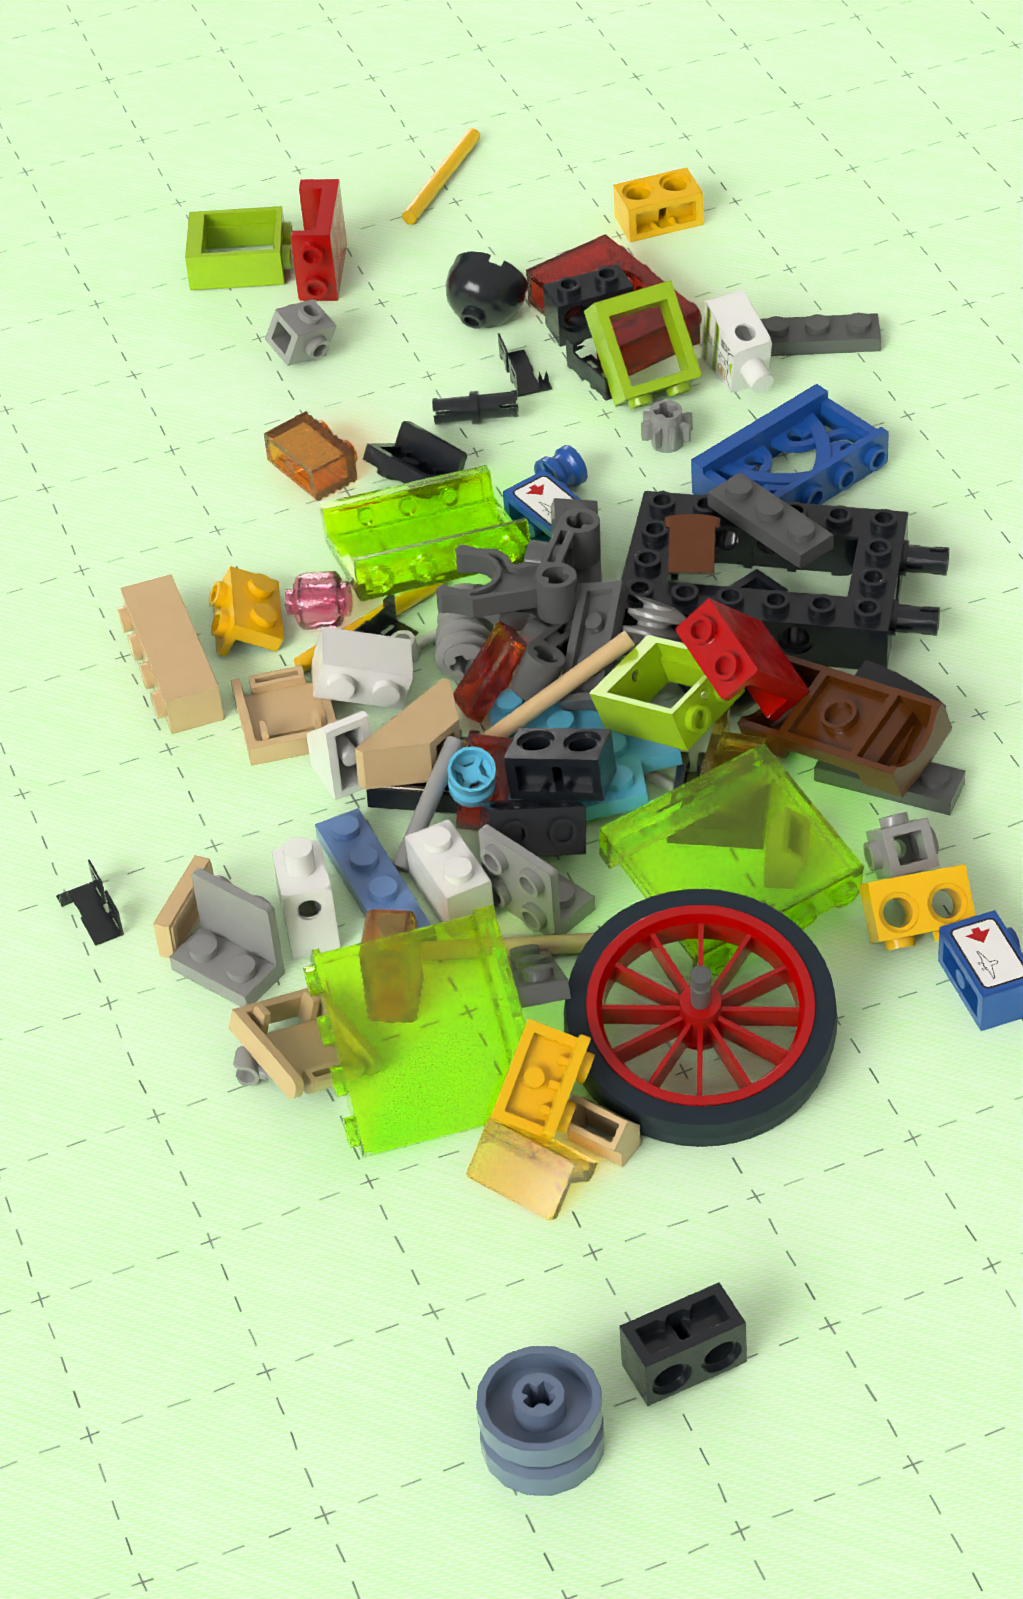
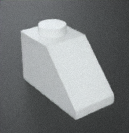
M365 710L306 733L311 767L336 801L362 790L363 788L358 786L355 748L371 736L369 716Z

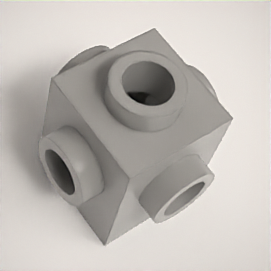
M312 299L275 309L265 340L283 362L290 366L326 356L337 325L318 303Z
M907 812L879 818L880 828L865 831L868 842H865L863 845L864 857L868 868L876 872L877 879L920 873L922 870L940 866L937 856L939 852L938 840L933 828L929 824L928 818L909 820ZM894 840L897 841L901 847V852L899 856L897 855Z

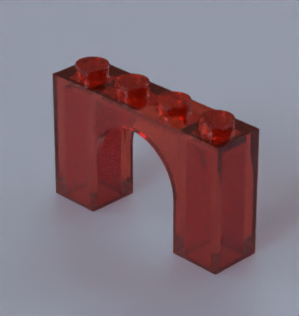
M606 234L526 269L528 303L544 316L543 285L558 281L564 277H573L595 271L600 267L619 264L633 284L634 291L665 281L652 272L646 264H642L632 256L625 247L617 244ZM675 290L692 346L701 343L700 324L702 323L700 309L695 303L688 301ZM660 306L611 321L628 376L675 355ZM596 350L597 360L600 362V359H599V356H598V353H597V350Z

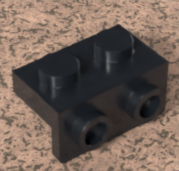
M403 421L395 443H367L362 459L377 468L376 472L380 476L406 484V490L409 493L422 498H430L432 494L456 493L467 460V453L411 421Z

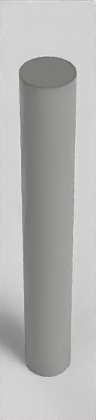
M446 737L392 862L396 869L401 872L409 873L405 836L429 827L448 783L447 768L449 760L455 752L464 746V742L458 738Z

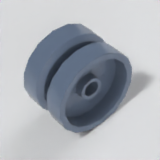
M528 1346L505 1354L488 1367L477 1388L476 1411L480 1427L481 1452L489 1472L505 1487L525 1495L553 1496L574 1489L590 1477L604 1455L605 1436L604 1418L602 1415V1391L594 1370L577 1354L555 1346Z

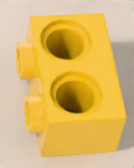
M687 167L613 184L614 217L629 242L704 225L703 191Z
M966 864L859 885L869 942L884 941L886 951L916 945L914 935L933 932L934 941H939V928L941 926L976 916ZM939 890L946 892L953 902L952 912L947 918L938 916L932 907V899ZM889 900L899 902L905 911L904 921L897 928L889 925L884 919L883 909Z

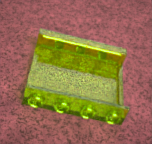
M486 465L319 503L326 544L360 602L480 574L460 573L457 571L455 550L459 545L497 549L507 555L513 564H521L524 562L526 549L530 542L528 520L523 518L512 521L494 496L491 473Z
M764 743L602 826L599 830V856L609 869L620 865L645 899L658 894L683 889L728 891L754 898L773 907L803 930L810 926L821 914L834 907H846L860 894L859 885L862 884L864 865ZM698 939L678 941L692 959V969L698 966ZM703 939V966L709 968L711 975H720L739 946L718 940Z
M493 905L474 909L470 916L320 953L319 948L311 951V965L304 966L303 971L310 997L319 995L324 1015L316 1017L323 1047L333 1046L337 1065L329 1067L336 1097L346 1096L351 1116L342 1118L350 1149L359 1147L363 1159L498 1123L489 1118L526 1023Z

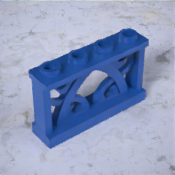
M815 384L692 458V493L694 495H708L707 492L741 472L784 502L822 505L842 491L849 489L869 474L878 471L888 462L889 432L883 427L878 429L829 399L828 391ZM825 426L830 428L831 431L827 432ZM815 449L816 459L812 470L798 473H771L772 459L782 452L803 453Z

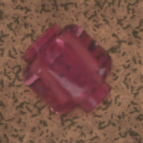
M336 571L300 573L294 580L293 589H286L285 591L286 613L288 616L294 615L298 626L303 630H321V627L339 628L343 624L345 617H350L352 614L353 601L349 581H343Z

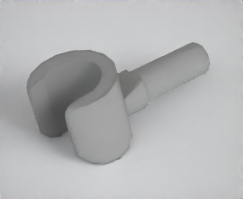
M244 1046L236 1049L233 1065L237 1069L236 1078L241 1085L253 1086L259 1082V1079L272 1080Z

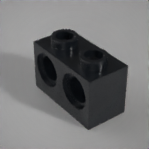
M619 264L600 267L595 271L573 277H564L558 281L544 284L545 325L560 347L566 345V337L573 343L583 339H590L592 335L584 311L596 302L633 292L634 286ZM635 314L612 320L613 330L618 331L635 326Z
M518 728L504 757L511 799L604 801L617 770L611 729Z
M520 799L480 801V829L488 824L537 857L586 854V806L579 800Z
M720 1282L619 1326L622 1366L647 1407L747 1362L746 1322Z

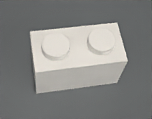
M321 627L312 658L313 697L403 710L413 680L411 639Z
M449 819L405 836L410 878L451 939L495 921L491 880Z

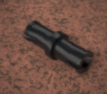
M511 390V392L480 395L479 391H470L469 396L433 398L435 425H440V423L472 421V424H482V419L519 417L518 403L516 404V400H518L516 390Z

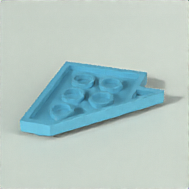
M512 689L487 694L491 727L526 701L517 696ZM555 703L522 727L605 729L598 712L593 710L565 711L562 710L558 703ZM611 731L617 770L604 801L579 800L586 806V821L650 807L644 773L683 765L680 749ZM516 732L495 747L503 800H520L510 798L504 757Z

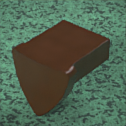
M678 514L665 517V528L669 529L668 573L715 575L716 530L720 529V518L703 514Z

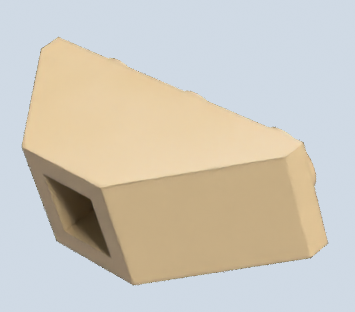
M445 678L439 680L355 748L359 787L367 790L428 781L446 737L452 736L460 739L459 717L450 680Z

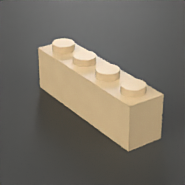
M172 574L121 587L124 606L116 608L119 623L123 633H132L127 635L131 654L134 661H143V663L138 664L145 689H154V692H150V698L157 719L165 717L171 734L224 720L218 683Z

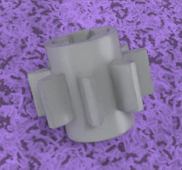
M661 400L654 403L650 411H643L641 439L642 441L651 440L654 450L661 453H673L683 446V442H691V431L693 430L692 412L682 413V406L678 402Z

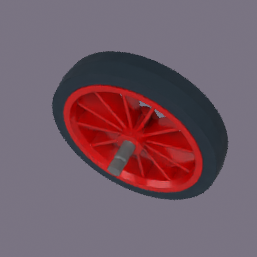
M683 889L651 896L632 904L606 921L588 940L576 959L569 978L571 999L565 1000L563 1013L565 1033L577 1038L581 1034L591 1038L586 1051L595 1054L583 1084L591 1097L599 1105L639 1124L640 1134L666 1143L694 1147L721 1146L748 1140L768 1132L796 1113L817 1089L826 1072L834 1049L838 1021L835 990L831 974L820 951L809 936L783 913L763 902L738 893L714 889ZM684 940H698V966L691 970L690 985L687 984L663 945ZM703 940H715L739 946L712 986L711 971L703 966ZM651 951L677 993L627 967L641 955ZM751 952L761 957L774 968V970L723 994ZM617 982L659 1005H605L613 984ZM786 984L792 994L796 1007H750L741 1005ZM604 1024L660 1025L615 1048H612L604 1029ZM741 1026L797 1027L792 1044L787 1051ZM677 1037L648 1082L640 1078L624 1064ZM723 1038L776 1066L761 1079L752 1083ZM686 1048L697 1050V1095H685L660 1088ZM714 1048L739 1087L738 1090L702 1096L704 1050Z

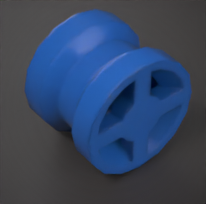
M570 445L555 450L553 457L544 456L537 460L534 465L535 474L545 469L554 478L564 482L568 487H577L586 482L588 478L584 460L577 450Z

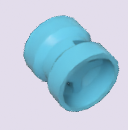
M464 747L455 752L450 758L447 768L449 793L454 801L462 806L470 808L479 807L480 801H489L494 795L496 788L495 761L487 751L479 747Z

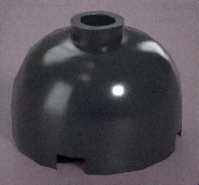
M468 251L458 254L449 269L445 283L447 302L461 322L470 328L481 329L482 327L492 328L505 325L518 313L523 305L528 282L523 273L511 263L504 260L502 266L489 262L491 254Z

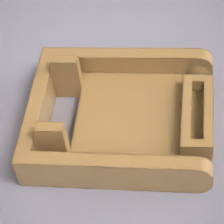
M311 663V676H312V679H313L312 663ZM302 665L248 676L252 695L244 696L240 678L231 680L233 697L251 766L308 755L309 749L306 733L337 721L331 700L313 697V682L306 683Z
M318 985L232 1009L228 1029L289 1099L301 1097L303 1092L311 1094L361 1079L363 1074L371 1076L380 1072L381 1058L378 1052ZM297 1016L303 1022L267 1033L269 1024Z

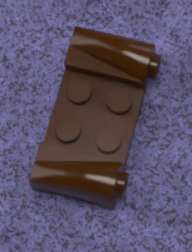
M786 654V657L810 692L777 721L768 719L761 709L750 715L741 716L737 725L747 746L786 759L791 751L856 772L863 785L903 798L930 764L952 731V725L943 703Z

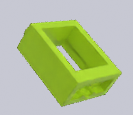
M283 206L189 212L185 262L190 290L284 285L285 269L292 268L290 237L293 228L291 221H284ZM273 245V249L209 253V249Z
M671 280L596 302L584 311L615 407L625 403L629 404L630 409L642 407L654 402L652 395L665 391L668 398L691 391L690 384L702 377ZM660 306L681 372L632 386L611 321Z
M647 635L589 694L605 729H611L614 732L688 751L745 692V689L741 690L730 701L721 699L684 643ZM635 671V676L632 680V674ZM669 681L692 687L672 708L648 703Z

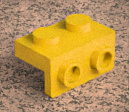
M230 566L222 581L214 583L209 595V606L213 607L214 614L211 635L215 636L216 654L226 656L235 640L277 652L284 641L279 581L271 579L264 574H255Z
M528 1018L489 1119L546 1142H549L554 1137L556 1130L565 1134L576 1107V1103L568 1101L574 1082L584 1084L594 1060L595 1054L586 1051L591 1038L582 1034L577 1038Z

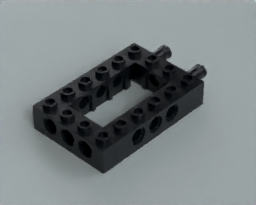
M644 491L621 578L629 589L623 625H637L638 621L628 614L627 611L628 608H643L644 604L634 595L646 597L671 606L681 612L686 618L710 598L762 621L785 655H791L826 667L859 670L864 661L868 660L888 668L893 636H896V632L938 636L940 607L899 604L903 576H906V572L947 576L950 547L910 544L908 540L909 512L889 509L855 508L842 505L830 506L786 502L833 534V549L802 569H799L708 506V495ZM678 514H703L720 518V529L716 530L715 563L743 565V568L752 569V566L783 568L787 569V572L807 570L831 572L832 576L851 575L848 596L673 582V580H678L679 574L668 573L669 529L665 528V517Z

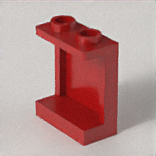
M301 179L298 189L304 231H292L290 237L298 299L300 301L312 299L315 301H338L347 248L340 180Z
M708 598L676 627V633L721 699L730 701L746 687L764 715L770 720L777 721L810 692L763 622Z

